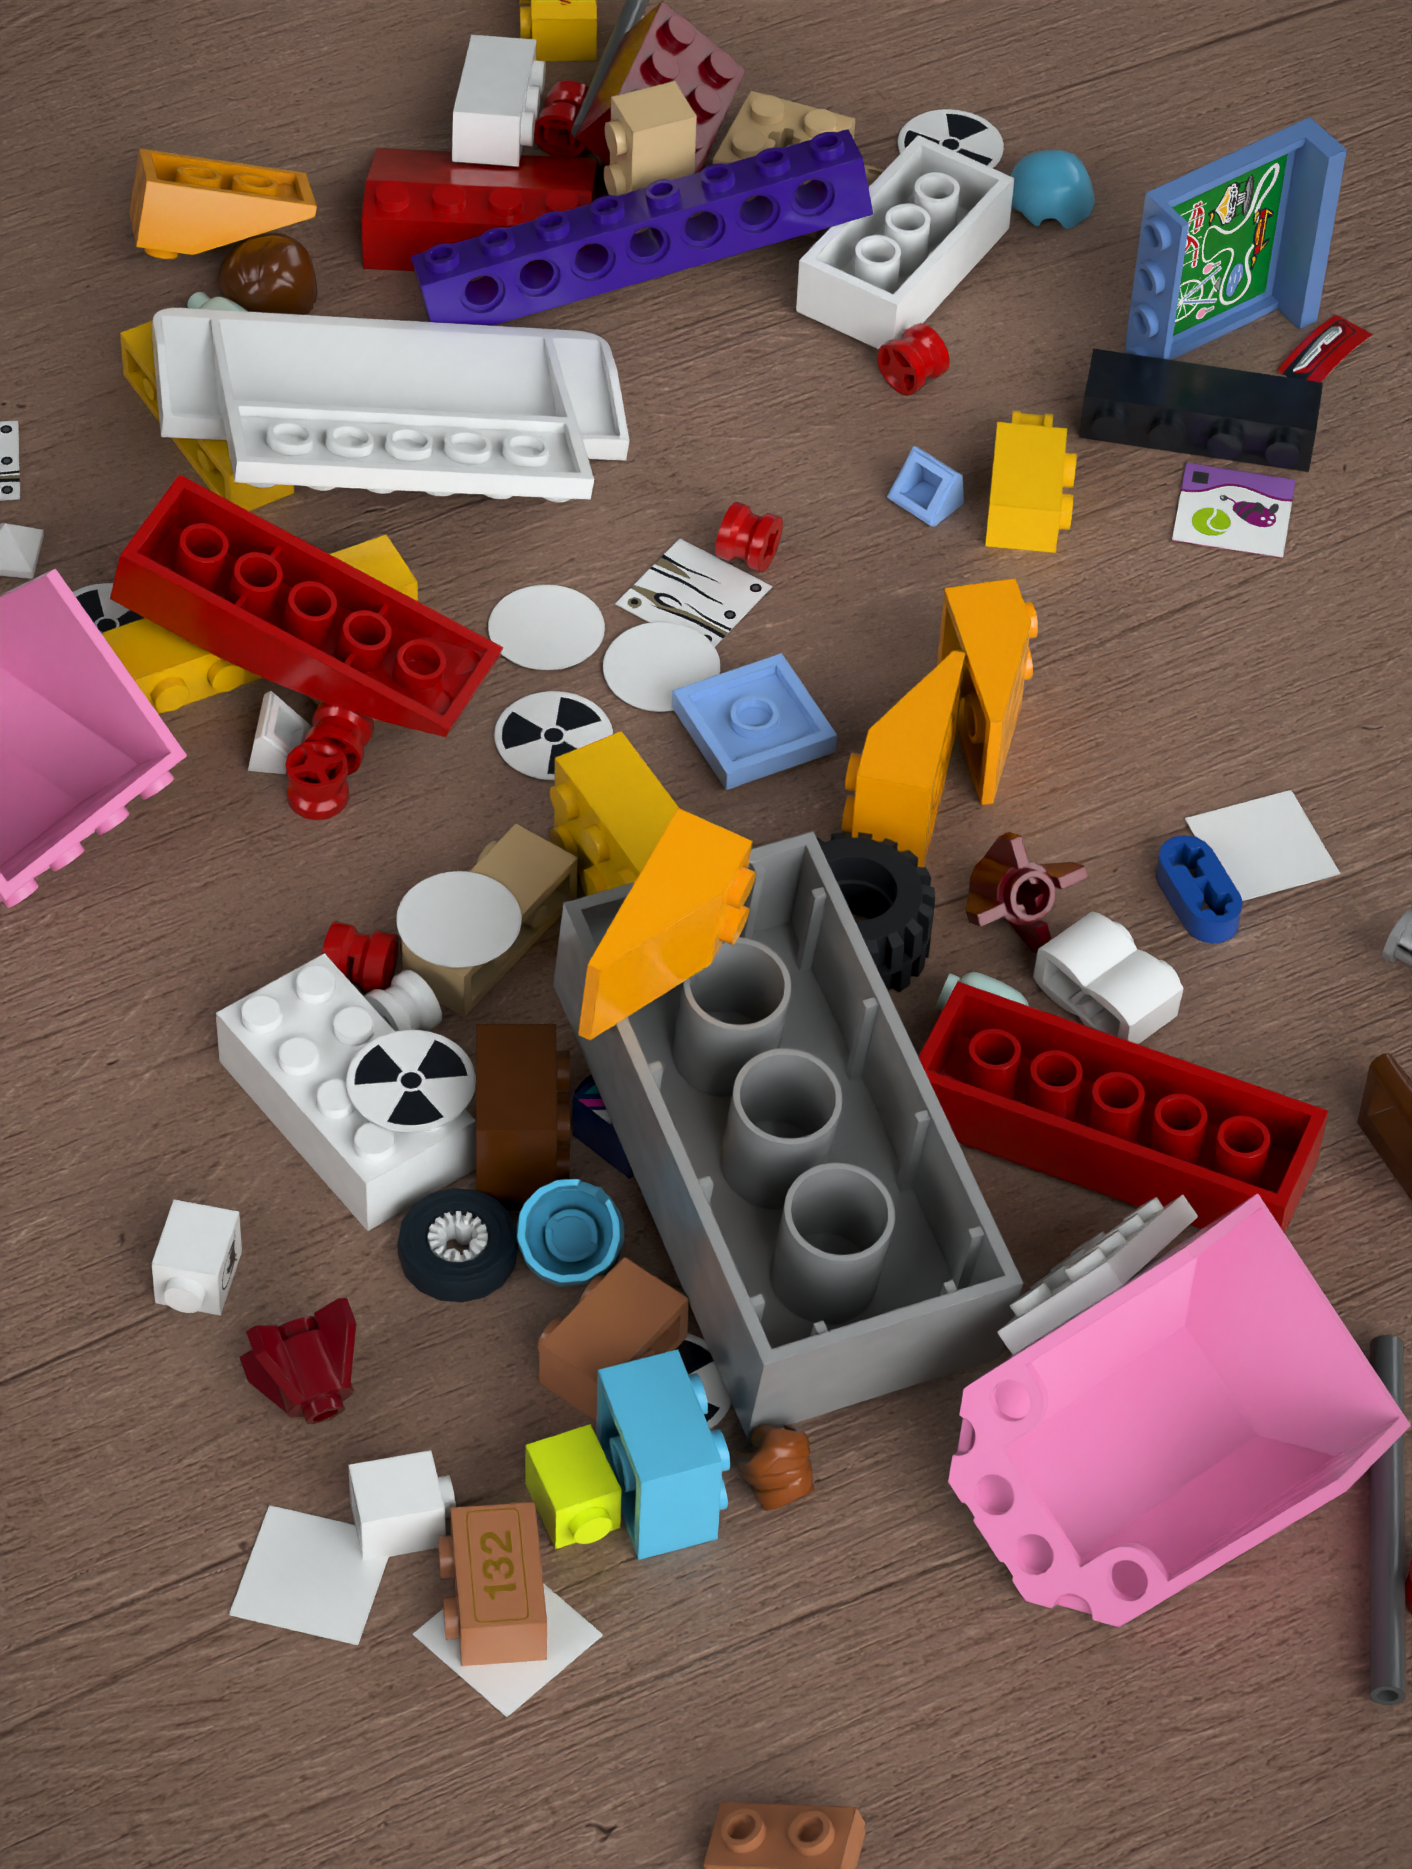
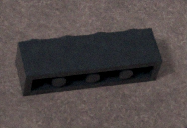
M1093 348L1084 395L1079 438L1309 472L1323 383Z

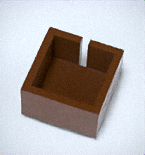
M476 1024V1190L497 1199L508 1211H521L524 1203L539 1188L556 1180L570 1179V1051H556V1024Z

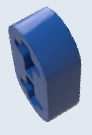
M1175 836L1165 841L1159 852L1156 879L1186 931L1192 937L1206 943H1221L1231 939L1238 931L1243 901L1239 891L1213 849L1205 841L1193 836ZM1196 868L1195 877L1193 878L1188 869ZM1203 900H1205L1210 909L1202 911Z

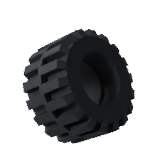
M845 832L831 834V840L827 842L817 838L851 913L870 918L855 922L887 991L892 988L901 992L910 986L911 976L919 977L925 967V958L929 957L935 888L930 886L931 876L927 868L917 867L918 857L910 850L899 852L897 850L898 843L887 838L882 842L872 840V834L858 832V838H847Z

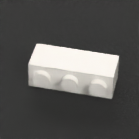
M471 35L453 109V162L519 167L523 146L533 145L535 120L539 115L540 94L544 93L546 62L536 60L537 40Z

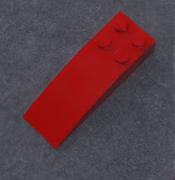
M180 474L121 552L110 599L209 653L273 683L361 715L442 737L448 736L503 650V647Z

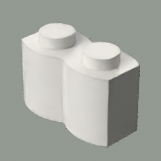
M1093 911L1038 949L1033 974L1034 980L1044 993L1064 1010L1079 1016L1085 1026L1136 1044L1141 1043L1177 1017L1184 989L1177 973L1167 962L1158 960L1152 955L1138 950L1134 945L1132 936L1123 925Z

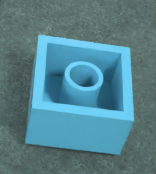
M678 1349L598 1370L596 1436L622 1489L621 1516L638 1560L717 1540L719 1512L728 1507L726 1488L722 1478V1472L730 1470L728 1447L720 1429L710 1431L704 1414L708 1413V1403L703 1383L697 1373L688 1375Z

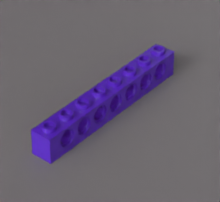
M849 129L839 132L820 133L811 140L784 148H768L759 152L756 156L729 164H713L701 172L674 180H658L646 188L619 196H603L591 204L564 212H548L536 220L509 228H493L481 236L454 244H438L426 252L412 255L411 260L429 322L493 326L874 214L863 157ZM811 180L809 183L800 186L803 182ZM757 196L750 201H746L750 197ZM702 212L698 216L691 217L695 213ZM648 228L643 232L636 233L640 229ZM593 244L592 246L586 249H581L585 245ZM538 260L531 265H526L530 261ZM483 276L479 280L471 281L475 277Z

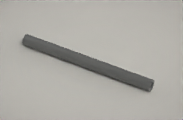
M1377 1336L1370 1342V1364L1404 1414V1343L1396 1336ZM1404 1433L1370 1467V1698L1382 1705H1395L1401 1703L1406 1698Z

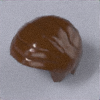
M267 233L244 239L233 247L219 269L217 281L220 290L227 298L248 312L305 315L313 309V304L317 300V282L312 259L306 248L299 241L286 234Z

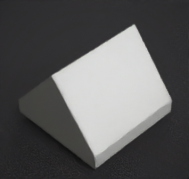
M272 691L265 693L263 696L248 771L286 774L285 763L288 754L296 746L303 743L306 734L312 726Z

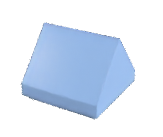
M913 446L887 498L928 525L935 527L964 504L963 476L921 448Z

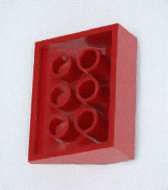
M376 148L366 179L362 210L363 269L414 271L411 256L426 252L435 245L444 243L454 244L481 236L493 228H509L536 220L548 212H564L591 204L595 201L597 159L521 155L519 167L453 162L452 152ZM591 244L585 245L581 249H586L590 247ZM538 260L530 261L526 265H531Z

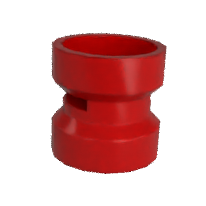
M561 81L554 84L549 90L545 99L544 109L538 115L534 129L535 142L549 155L572 158L579 155L585 148L571 134V129L589 89L583 83Z
M334 921L326 934L321 955L325 953L351 983L361 986L364 993H369L374 989L386 990L391 986L396 969L399 937L395 933L377 930L371 935L359 933L352 924Z

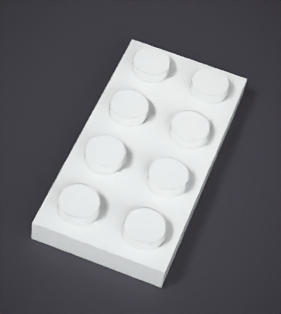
M1181 1195L1164 1207L1158 1198L1155 1197L1123 1219L1124 1222L1105 1234L1102 1231L1070 1253L1071 1256L1050 1270L1051 1273L1032 1285L1030 1291L1009 1305L1016 1316L997 1333L1011 1354L1014 1355L1123 1286L1198 1217L1184 1195Z

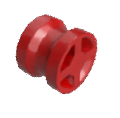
M922 323L914 324L906 329L902 334V340H889L879 348L877 353L878 366L884 379L895 391L906 396L920 390L925 384L926 378L932 380L946 373L950 364L949 353L942 338L935 330Z
M735 501L727 510L720 525L715 545L716 556L727 561L739 558L745 560L750 569L764 572L771 564L781 539L783 529L782 517L771 513H766L763 516L753 514L748 505Z
M321 702L312 718L313 728L308 731L303 743L324 741L339 747L346 755L348 763L347 776L355 773L364 758L363 746L367 745L372 737L374 720L371 717Z
M311 741L296 746L288 754L285 763L288 781L286 788L287 799L290 808L303 818L312 820L329 819L339 814L347 806L349 799V788L346 780L348 775L346 755L339 747L330 742Z

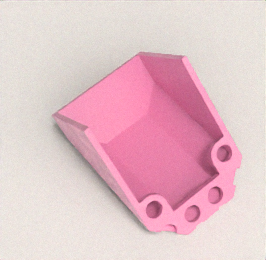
M56 569L0 595V902L3 901L5 906L10 908L27 898L39 887L34 879L49 868L53 872L57 871L82 854L85 850L80 844L82 840L95 831L98 835H102L126 819L130 813L125 808V805L133 798L140 795L145 800L170 784L174 777L169 770L187 756Z
M1257 1193L1145 1266L1117 1290L963 1389L959 1413L963 1420L958 1450L952 1455L948 1483L961 1503H966L974 1515V1523L998 1560L1004 1562L1013 1575L1012 1581L1025 1601L1048 1608L1060 1605L1092 1614V1620L1121 1627L1346 1492L1411 1425Z

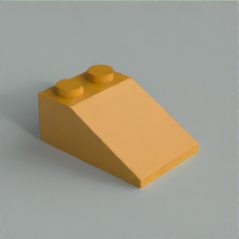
M139 148L129 215L136 247L144 248V252L153 257L174 259L178 257V253L195 255L313 218L316 214L317 205L307 174L303 172Z
M1016 578L944 588L937 665L952 651L965 653L957 735L981 806L994 803L1022 705L1024 680L1031 679L1033 675L1032 657L1028 646L1029 639L1037 637V615L1031 601L1024 602Z
M952 651L868 730L863 753H851L847 767L845 790L855 791V795L848 794L841 830L852 833L851 838H858V832L872 834V840L882 842L885 838L897 842V850L899 852L910 850L918 857L917 867H925L957 737L965 662L964 652Z
M680 808L676 810L587 964L578 1031L579 1036L588 1040L594 1039L711 965L723 942L731 945L736 943L749 915L750 908L744 906V903L750 894L756 878V872L748 869L753 841Z

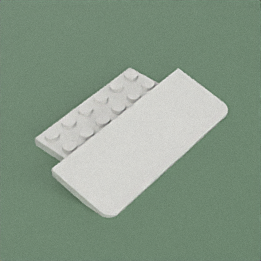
M167 308L158 311L153 316L152 342L161 437L227 440L234 482L247 483L259 488H268L279 484L307 486L320 491L341 487L367 489L381 494L402 490L423 491L434 496L464 493L484 494L494 499L525 496L543 497L553 502H565L570 499L591 500L594 477L588 459L626 461L630 440L617 367L608 342L593 333L576 330L192 308Z

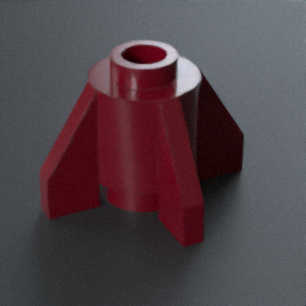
M1007 832L996 839L985 856L973 869L970 876L966 905L968 921L982 927L999 918L1006 920L1032 952L1038 953L1040 947L1052 940L1048 924L1040 919L1045 917L1054 905L1055 888L1062 890L1088 878L1086 868L1075 862L1036 864L1029 861L1022 836Z
M347 1298L336 1299L314 1312L315 1316L298 1318L278 1327L277 1325H255L246 1331L252 1350L239 1358L248 1382L286 1412L288 1416L292 1418L304 1416L307 1424L320 1423L342 1413L345 1410L343 1401L354 1392L351 1375L356 1321Z

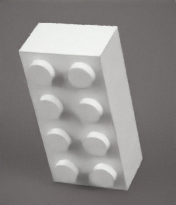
M918 135L869 186L874 215L830 227L799 260L796 311L877 349L889 340H902V334L906 329L914 324H923L1007 232L1010 225L1014 178Z
M325 953L216 1012L219 1062L367 1231L372 1230L410 1208L429 1194L443 1189L476 1169V1120L466 1109L455 1119L441 1127L422 1132H398L370 1122L354 1107L346 1086L347 1072L353 1058L367 1043L395 1031Z

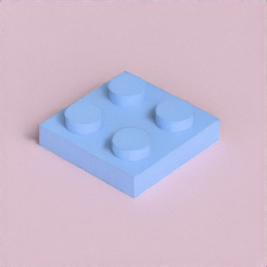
M782 653L672 690L673 710L725 790L836 752L837 734Z

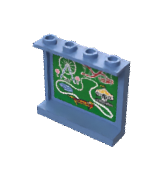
M1308 117L1145 193L1124 353L1173 360L1277 309L1299 330L1317 322L1347 149L1311 117Z

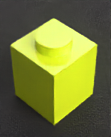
M591 1424L525 1445V1484L533 1502H535L537 1511L555 1550L574 1543H593L605 1537L610 1531L620 1528L622 1489Z

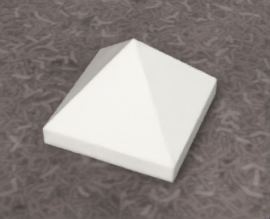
M7 523L0 524V576L33 579L44 538L43 530Z

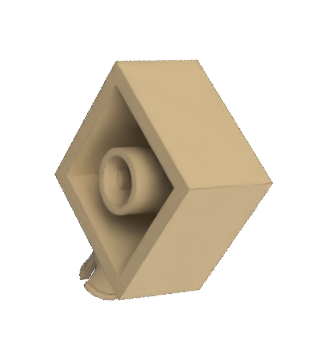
M750 91L716 152L713 164L736 162L756 156L759 152L768 148H784L811 140L814 136L824 132H839L849 129L854 139L855 118L784 100L773 95ZM864 164L869 187L885 170ZM811 180L803 182L800 186L809 183ZM757 196L750 197L746 201H750ZM819 231L805 234V236L816 238Z

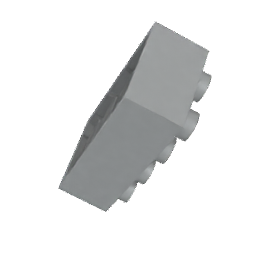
M813 831L751 849L748 869L756 872V878L750 894L744 903V906L750 908L749 915L736 943L731 945L723 942L711 965L594 1039L588 1040L578 1035L587 964L634 883L563 903L553 983L685 1295L689 1298L691 1309L747 1438L752 1437L755 1428L761 1424L782 1428L784 1425H791L1000 1358L1004 1342L997 1331L1013 1318L1014 1312L1009 1305L1019 1298L1023 1286L1019 1272Z

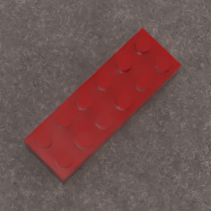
M958 981L919 1055V1060L959 1143L1138 1207L1155 1197L1158 1198L1164 1207L1176 1198L1184 1195L1198 1216L1190 1225L1200 1229L1258 1193L1285 1234L1317 1163L1328 1110Z

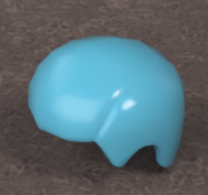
M1063 150L1036 151L1022 157L1015 164L1010 174L1014 178L1011 207L1017 212H1022L1034 226H1039L1044 219L1054 218L1061 223L1063 228L1069 229L1090 216L1095 204L1093 186L1083 162L1074 154Z

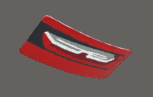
M1335 315L1320 325L1298 345L1279 366L1278 372L1289 378L1322 382L1347 355L1372 337V334L1350 321Z

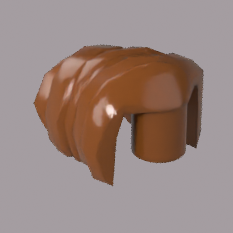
M761 1424L752 1433V1444L757 1451L752 1454L735 1450V1460L739 1467V1472L751 1484L756 1500L761 1503L762 1508L766 1511L780 1508L815 1490L811 1461L808 1459L811 1454L810 1442L801 1427L784 1425V1429L769 1424Z

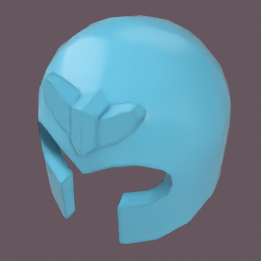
M561 1179L539 1188L524 1203L517 1221V1242L526 1266L542 1281L561 1288L587 1286L594 1277L600 1274L606 1275L618 1262L624 1244L625 1225L621 1212L602 1187L581 1182L580 1179Z

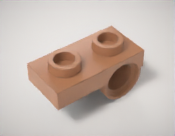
M721 1802L703 1866L705 1869H857L866 1834L865 1822L857 1807Z

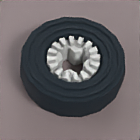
M451 1188L431 1193L413 1204L401 1222L398 1238V1256L405 1277L420 1292L437 1300L463 1303L484 1298L502 1287L515 1268L518 1242L517 1231L511 1214L497 1199L482 1192ZM456 1239L461 1246L469 1244V1252L468 1250H463V1255H460V1252L455 1248L447 1250V1241Z

